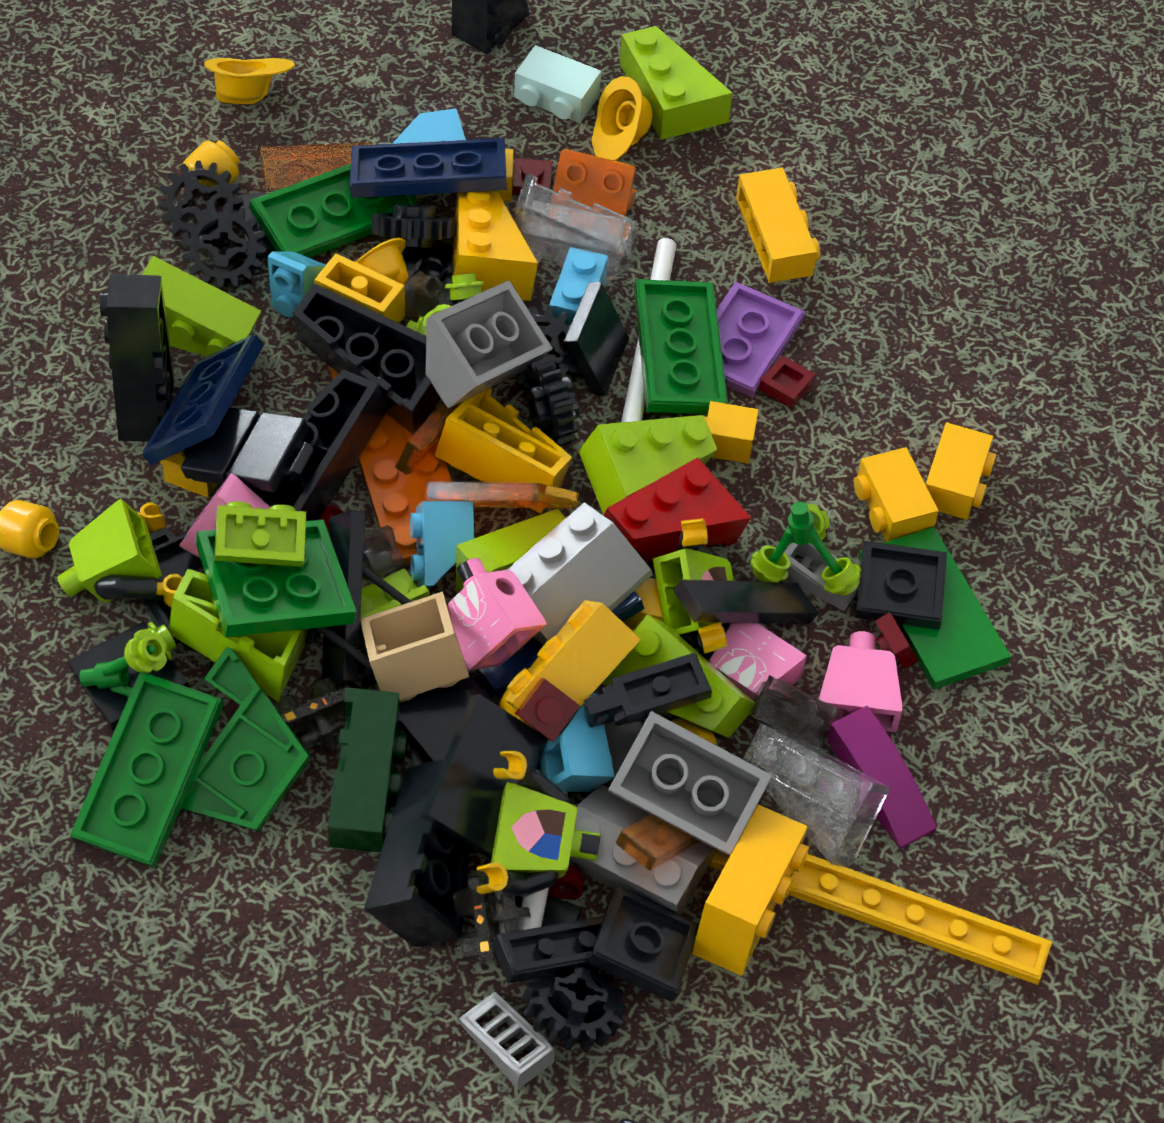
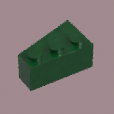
M346 687L344 697L346 722L345 728L340 729L339 744L342 746L338 770L334 774L328 821L329 847L381 853L394 812L389 811L391 798L398 799L402 785V772H395L397 760L405 761L408 734L400 733L399 693Z

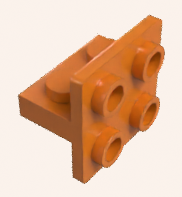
M563 149L558 162L547 223L610 240H620L627 210L633 206L637 190L632 189L636 167L598 156Z

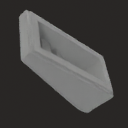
M810 543L805 545L789 544L784 552L791 562L787 570L788 577L786 581L798 583L801 589L844 611L857 594L858 587L845 596L826 592L824 589L825 582L821 579V574L828 565L814 545ZM796 554L804 558L801 563L793 559ZM811 562L819 566L814 573L807 569Z
M493 992L458 1018V1022L517 1090L554 1063L555 1049L539 1032H535L533 1026L496 992ZM495 1008L499 1015L481 1027L476 1021ZM504 1022L510 1025L509 1028L495 1038L489 1035ZM518 1034L521 1039L505 1050L501 1046ZM528 1046L532 1051L517 1061L514 1056Z

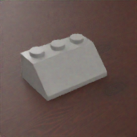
M509 280L437 312L426 319V375L447 408L455 406L525 371L527 365L538 361L553 349Z
M585 502L507 569L515 573L547 623L546 626L533 636L543 645L553 636L557 635L584 600L603 603L612 611L653 575L649 566L615 524Z
M651 711L611 783L608 792L730 857L772 775Z
M603 784L597 787L578 804L575 823L576 830L600 834L596 861L570 856L569 866H572V863H574L582 870V873L613 889L618 885L682 915L718 850L608 792L609 787Z

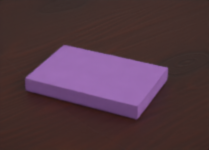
M735 281L716 310L726 387L753 398L759 390L761 378L777 362L802 323L805 311Z

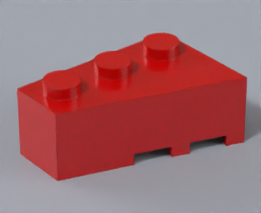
M698 457L608 507L603 515L615 524L645 562L653 561V558L677 551L679 537L683 532L681 521L704 518L708 541L707 544L703 545L707 547L722 544L723 547L737 543L751 519L749 514Z

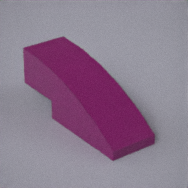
M868 705L832 723L827 743L850 772L851 785L897 847L902 849L934 832L937 827L912 774Z

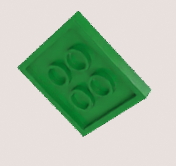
M324 520L306 521L305 555L302 567L214 561L216 530L197 531L196 546L225 638L355 624L357 611Z

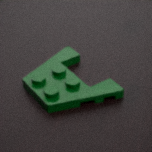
M226 647L204 680L236 701L240 706L200 761L181 809L260 832L312 757L237 653Z

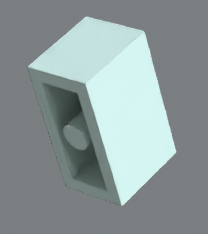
M535 45L515 72L514 98L521 100L528 106H537L550 111L561 119H570L581 123L600 95L601 70Z

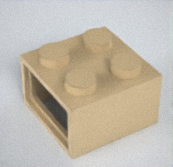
M443 592L360 619L369 662L380 691L399 693L400 702L411 700L417 694L438 687L447 688L453 686L459 680L469 677Z

